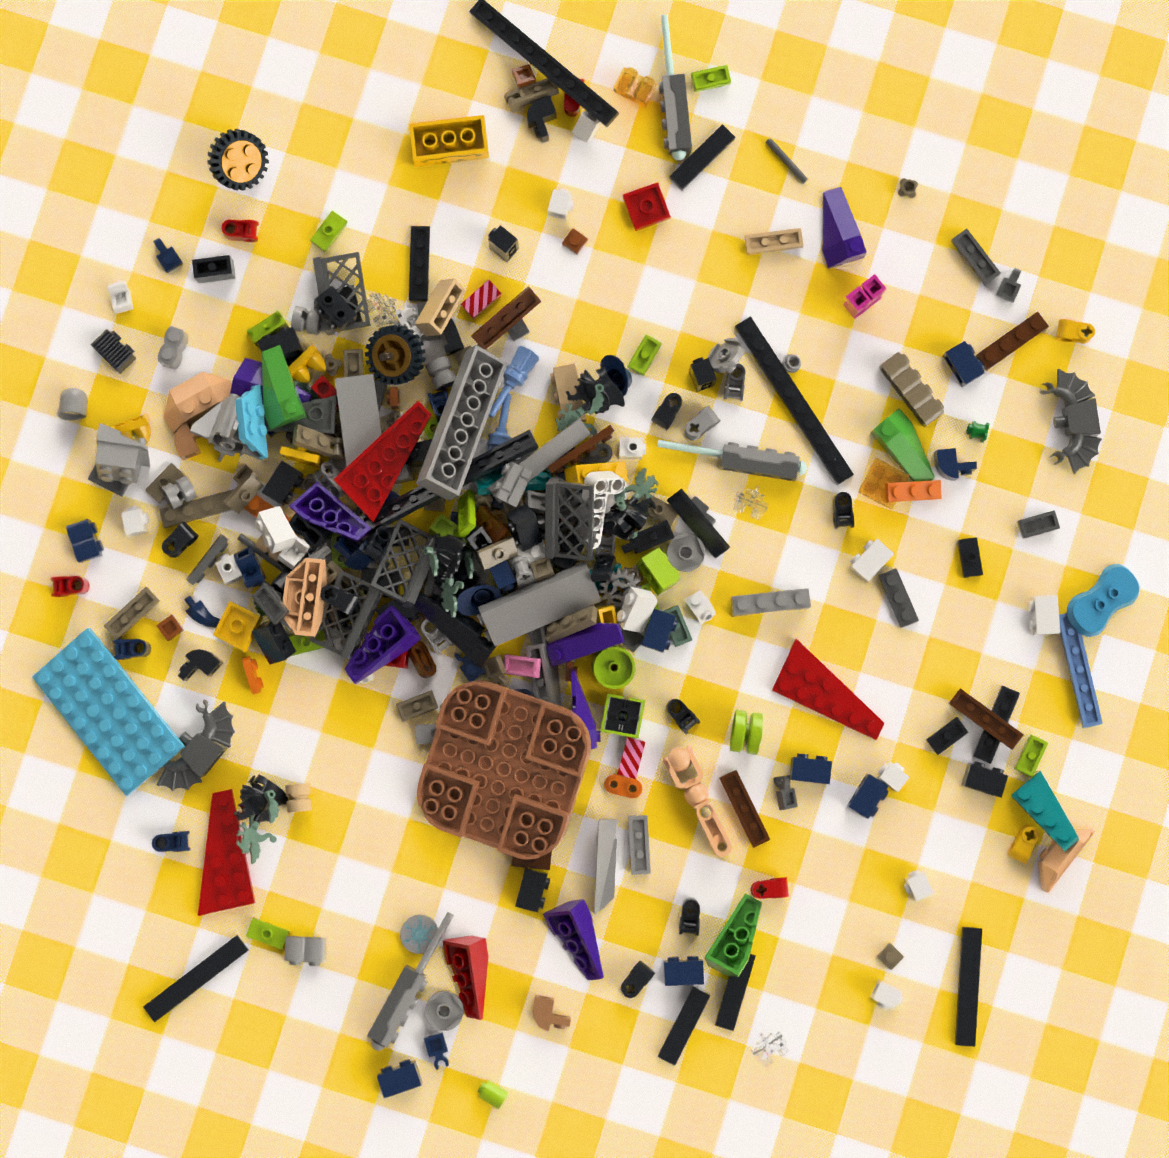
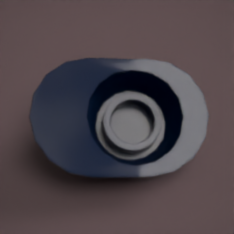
M606 355L601 360L600 368L605 367L608 376L619 387L624 397L632 384V375L618 357Z
M485 583L476 584L460 593L457 598V609L466 616L480 614L478 607L502 597L501 592L492 585Z

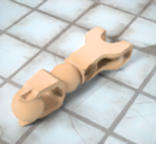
M687 745L686 749L674 748L670 751L668 758L663 757V763L667 767L675 786L678 789L685 790L684 797L686 802L694 810H697V818L714 854L718 857H726L731 852L732 845L713 807L708 804L710 803L708 800L709 792L706 786L701 784L703 772L694 756L692 747ZM692 763L698 776L694 779H688L686 783L681 784L675 771H686ZM702 807L710 809L711 814L709 817H701L699 812ZM718 843H724L726 851H719L717 848Z

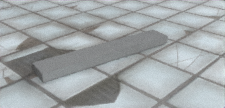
M578 418L518 465L533 472L531 480L591 433L581 419ZM496 482L488 487L493 496L495 493L492 491ZM495 498V499L498 501V503L503 502V501H501V500Z

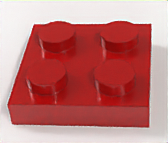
M658 182L622 195L635 231L671 219Z

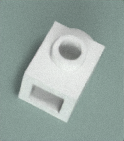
M584 111L580 115L572 133L578 139L588 143L596 135L601 123L587 111Z
M563 188L553 189L548 207V216L566 220L568 211L572 212L575 202L572 200V194L568 190Z
M620 437L619 459L642 460V455H646V443H643V438Z
M134 506L126 508L125 512H121L125 535L132 537L148 533L147 524L149 523L147 513H144V510Z
M226 554L219 557V561L215 564L224 584L229 585L243 578L235 562L234 555Z
M889 762L888 764L884 763L880 767L877 778L888 785L893 791L899 792L910 777L903 772L905 768L899 763L895 762L893 764Z
M912 871L908 873L909 877L904 879L906 882L904 888L907 894L912 895L913 900L916 902L935 894L926 873L923 871Z
M879 979L870 996L878 1001L877 1006L888 1010V1008L894 1010L896 1006L899 1007L903 996H901L902 991Z

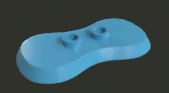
M1122 564L1107 566L1102 571L1097 583L1090 590L1080 593L1070 600L1067 606V616L1072 626L1086 637H1093L1102 633L1111 616L1116 611L1130 606L1137 600L1140 593V585L1137 578Z

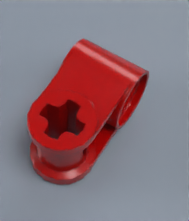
M229 219L222 223L221 229L226 239L250 243L258 242L256 237L257 226H259L258 221ZM229 227L236 228L231 234L226 232Z
M57 576L50 578L53 581L51 597L82 595L87 593L90 588L89 581L83 577ZM78 581H81L82 587L77 590L75 585Z
M787 877L756 881L751 885V894L759 899L789 897ZM759 885L765 888V891H762L761 895L760 893L756 892V889L759 888Z

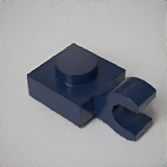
M160 238L153 241L160 251V254L156 257L166 273L183 264L172 246L167 249Z

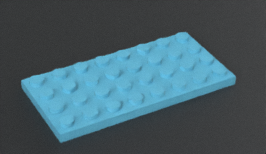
M86 628L32 676L37 685L125 796L133 793L185 747L91 628Z

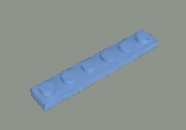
M1067 613L1060 614V636L1082 728L1101 725L1103 722L1082 634L1072 626Z

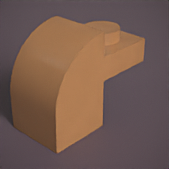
M187 422L180 426L175 434V446L182 460L201 454L196 441L200 436L190 433L191 426Z
M535 994L533 1017L540 1028L549 1031L550 1024H554V1028L565 1029L566 1026L570 1027V1016L552 1013L555 998Z

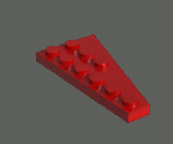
M419 401L409 408L333 479L373 522L432 416Z
M797 638L795 639L771 691L877 740L885 722Z
M233 789L212 793L198 916L256 903L246 853L242 854V850L236 844L237 841L241 843L243 837L242 835L236 836L238 834L237 831H241V827L236 816L233 815V812H237Z

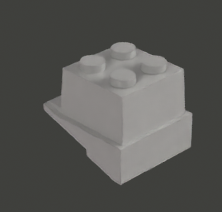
M99 423L95 462L98 478L106 482L114 480L120 481L123 484H137L141 466L149 468L151 466L146 439L139 438L138 442L121 435V431Z

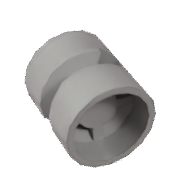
M295 306L291 327L298 332L306 330L308 334L319 335L322 316H319L314 309L308 311L307 308Z
M447 356L437 358L425 365L429 377H433L431 381L436 391L453 386L456 378L454 371H450L451 364Z
M186 476L175 480L174 485L169 483L161 487L162 495L172 510L181 506L183 501L189 502L197 498L196 492Z

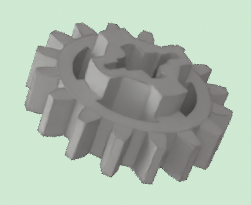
M618 568L617 573L613 571L611 580L601 581L600 585L603 587L600 588V593H604L602 600H608L607 606L612 603L615 609L617 606H620L621 609L630 588H642L641 585H637L640 579H634V572L628 574L627 568L624 572H621V569ZM612 581L613 587L608 590V585ZM618 586L624 588V592L617 590Z

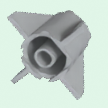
M230 394L229 397L221 401L191 427L190 433L208 439L209 444L211 442L214 444V449L220 452L219 462L222 461L224 455L234 456L235 453H240L239 456L246 454L263 461V459L259 458L257 451L252 452L239 439V423L237 422L235 400L240 396L237 394Z

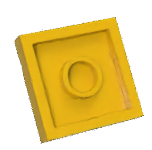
M281 446L280 454L287 460L318 468L324 462L320 455L312 452L307 453L305 448L298 446L296 449Z
M229 601L213 636L247 652L253 638H255L251 631L260 625L263 617Z

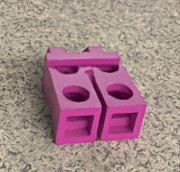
M874 274L862 283L861 287L858 286L845 297L847 301L843 306L856 319L881 300V296L887 288Z

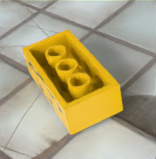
M484 115L409 124L415 167L490 158Z

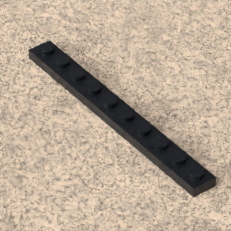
M478 0L469 12L472 16L606 128L619 115V112L488 2Z
M750 316L734 327L837 486L852 477L854 473L788 372L784 369L752 317Z
M530 429L473 458L463 486L539 448ZM418 486L383 504L374 522L366 514L359 518L371 527V531L366 534L368 536L378 527L387 526L442 497Z

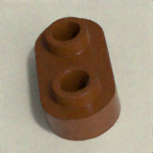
M418 641L407 650L419 676L427 679L436 673V665L423 642Z

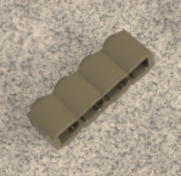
M898 351L883 362L879 369L907 407L913 412L919 423L926 427L944 413V405L939 399L936 400L932 396L933 391L930 386L922 383L920 373L917 369L910 367L908 357Z

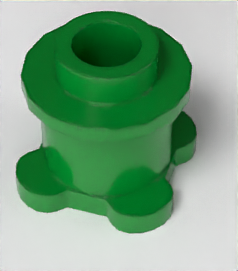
M973 421L972 424H968L966 435H969V439H980V442L984 443L987 440L990 423L986 422L983 425Z

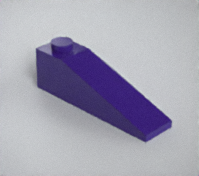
M842 187L823 192L822 252L828 269L862 259L867 253Z
M245 358L233 377L230 394H237L242 397V394L250 391L252 386L260 385L263 404L262 362ZM295 384L301 402L311 401L312 395Z
M318 481L289 505L302 519L356 542L371 531L369 525Z
M393 605L374 621L375 625L370 633L365 635L363 644L355 651L344 668L354 684L359 683L409 650L421 639L413 625Z
M596 623L555 642L548 643L546 649L552 667L625 641L619 623Z
M571 669L572 711L585 723L589 731L592 750L597 748V742H601L600 731H596V723L575 669Z
M585 900L568 901L543 913L550 931L554 936L558 935L564 943L562 945L564 950H569L573 955L574 963L588 981L604 978L593 920Z

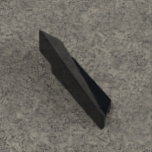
M420 591L413 606L478 667H482L497 647L494 646L493 641L488 642V639L481 635L486 628L471 617L461 614L458 609L456 617H451V611L446 612L442 606L444 598H440L438 594H432L431 597H427Z

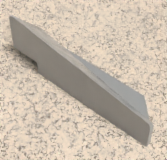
M547 625L528 632L532 645L526 646L527 657L541 659L540 677H531L534 697L562 706L558 666L552 667L546 649L548 644L545 640Z
M599 819L594 914H598L614 898L617 839L614 838L618 824L616 819Z

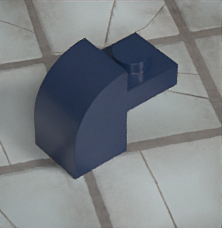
M956 448L939 449L934 452L936 470L947 480L956 481L959 479V473L961 476L972 475V472L977 469V461L957 463Z
M342 536L333 546L347 559L343 564L351 569L363 570L374 560L367 555L361 554L367 539L359 545L356 541Z
M251 546L234 554L235 562L242 573L247 589L256 587L265 581V573Z

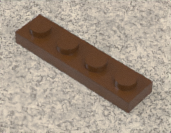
M529 286L526 287L475 331L471 337L482 349L486 350L542 301Z
M1037 311L979 352L976 357L983 363L987 371L1047 329L1049 325Z
M609 425L549 465L546 471L549 475L553 473L555 475L560 474L565 470V465L568 463L573 465L579 461L581 454L586 452L588 455L597 449L596 444L599 442L604 444L612 439L611 434L615 430Z
M961 688L949 702V705L1011 750L1015 748L1024 736L1023 733Z
M737 769L719 777L752 848L771 840Z

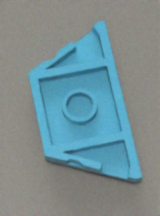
M255 385L251 387L250 391H246L242 394V397L235 400L237 422L239 423V439L252 452L257 451L260 459H267L265 410L262 404L261 386Z

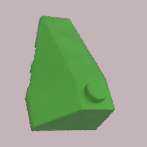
M281 346L263 351V407L269 428L274 430L307 416Z
M900 408L872 430L871 435L912 481H930L935 478L914 426Z
M746 893L744 894L705 956L709 967L723 975L739 977L749 961L762 907L761 901Z

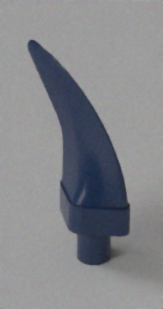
M190 595L184 599L189 606L185 611L194 621L204 626L217 627L220 619L213 616L201 600L195 602Z

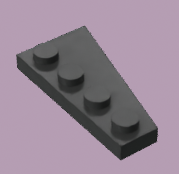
M337 396L302 403L307 417L274 430H270L264 414L265 426L267 431L293 433L294 427L299 424L323 434H335Z

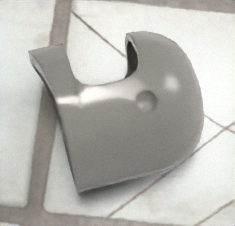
M78 388L63 390L60 394L57 416L69 421L85 418L88 404L87 394ZM64 412H74V413H79V414H76V415H75V414H68V413H64Z

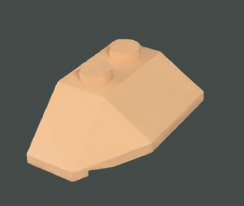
M201 372L170 389L163 418L172 434L176 433L184 423L187 422L190 425L199 420L221 401L229 397L232 386L231 381Z
M305 558L286 576L283 604L290 612L284 617V620L295 635L315 637L322 622L325 601L322 600L320 593L321 589L327 585L326 563L324 559Z
M1090 828L1075 830L1079 840L1065 852L1051 839L1050 842L1052 844L1039 855L1038 869L1041 890L1046 893L1052 890L1066 869L1096 832L1095 830Z

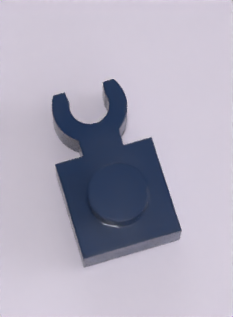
M457 653L454 654L458 661L463 662V665L459 668L469 682L476 680L486 673L483 667H478L466 655L461 658Z
M443 1032L424 1037L429 1058L435 1056V1069H439L438 1062L440 1060H443L446 1067H448L449 1060L443 1054L448 1052Z

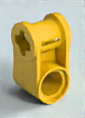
M1060 319L1056 339L1063 342L1086 344L1094 337L1095 328L1090 323ZM1083 330H1085L1086 334H1088L1087 337L1084 336V333L1082 332Z
M1029 825L1022 826L1015 840L1010 845L1007 855L1026 864L1039 839L1038 830ZM1025 832H1030L1033 836L1027 838Z

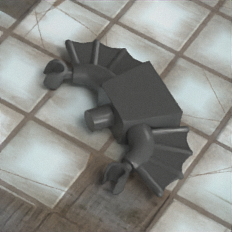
M1058 369L1057 387L1054 388L1049 382L1043 383L1041 385L1046 386L1047 391L1040 390L1039 392L1042 395L1054 393L1055 396L1063 400L1065 408L1062 409L1063 416L1054 417L1053 425L1054 428L1064 427L1066 436H1070L1068 446L1062 449V452L1057 451L1050 455L1049 458L1056 456L1058 461L1053 465H1057L1064 460L1065 456L1068 457L1072 472L1076 474L1080 468L1089 467L1091 459L1099 454L1098 446L1102 438L1097 437L1101 434L1096 398H1093L1095 393L1089 389L1088 381L1079 379L1075 372L1065 373Z
M203 699L205 708H201L198 703L196 704V710L203 714L204 729L194 737L190 736L186 731L179 737L186 747L180 753L181 758L177 761L169 760L164 765L165 770L158 780L157 786H166L171 791L177 788L189 790L192 785L202 783L201 777H205L224 752L231 747V737L235 733L232 726V718L234 716L227 710L225 701L211 713L207 711L209 706L207 700Z

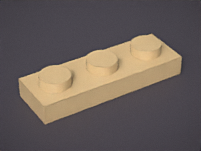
M801 228L749 234L744 237L747 255L804 247Z

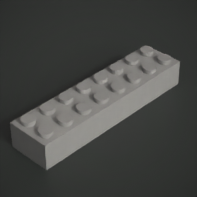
M477 345L465 352L416 484L448 501L460 495L508 363Z

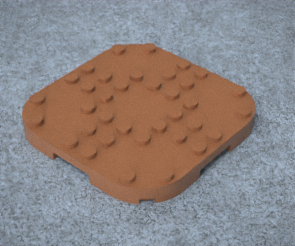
M471 681L453 689L444 699L435 725L437 727L417 786L418 805L421 806L425 814L424 817L431 825L441 831L497 848L499 852L516 858L536 859L548 854L560 844L566 834L590 756L591 740L585 723L577 714L565 707L492 682Z

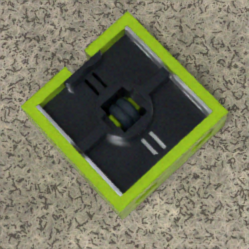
M607 693L600 732L639 739L645 700L635 698L625 700L623 696Z

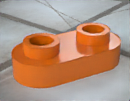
M251 656L242 658L252 694L261 693V688H264L261 677H258L256 670H258L256 659H252Z
M615 774L609 775L605 779L604 787L611 794L637 798L642 793V785L636 779ZM611 781H617L618 785L616 788L610 786ZM631 785L636 786L637 789L635 792L629 791V787Z

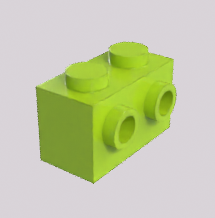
M659 547L642 557L636 564L657 596L676 585L681 579L677 569L670 564L667 555Z

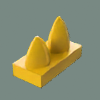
M312 344L289 366L294 381L309 383V367L316 371H326L323 357Z
M147 413L111 426V428L121 431V435L132 439L131 430H133L138 438L146 439V443L150 440V419Z

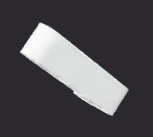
M612 471L590 472L584 480V484L595 485L593 549L597 548L601 542L608 494H619L626 486L625 480ZM583 489L582 499L586 501L589 498V490ZM582 506L579 514L585 520L589 516V512ZM584 525L577 529L583 538L588 535V530Z

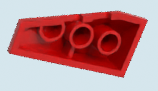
M472 935L442 940L447 965L452 967L454 973L452 979L459 986V998L463 1003L466 1017L482 1020L488 968L486 938Z

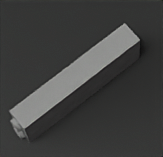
M373 374L335 379L346 466L353 462L382 435Z
M582 562L556 573L555 576L535 582L479 606L480 614L477 616L481 625H486L487 630L484 632L488 642L493 641L494 646H498L601 602V598L595 583L591 580V574L586 563Z

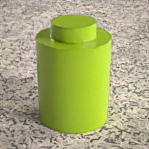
M490 1080L487 1083L482 1082L477 1091L480 1093V1099L498 1110L509 1093Z

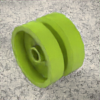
M618 645L596 652L591 662L592 672L597 681L610 689H620L628 685L636 671L632 655L622 646ZM612 664H616V669H610Z
M735 710L730 737V751L740 753L743 749L744 741H746L745 750L747 754H758L763 734V713L752 712L747 723L746 711Z

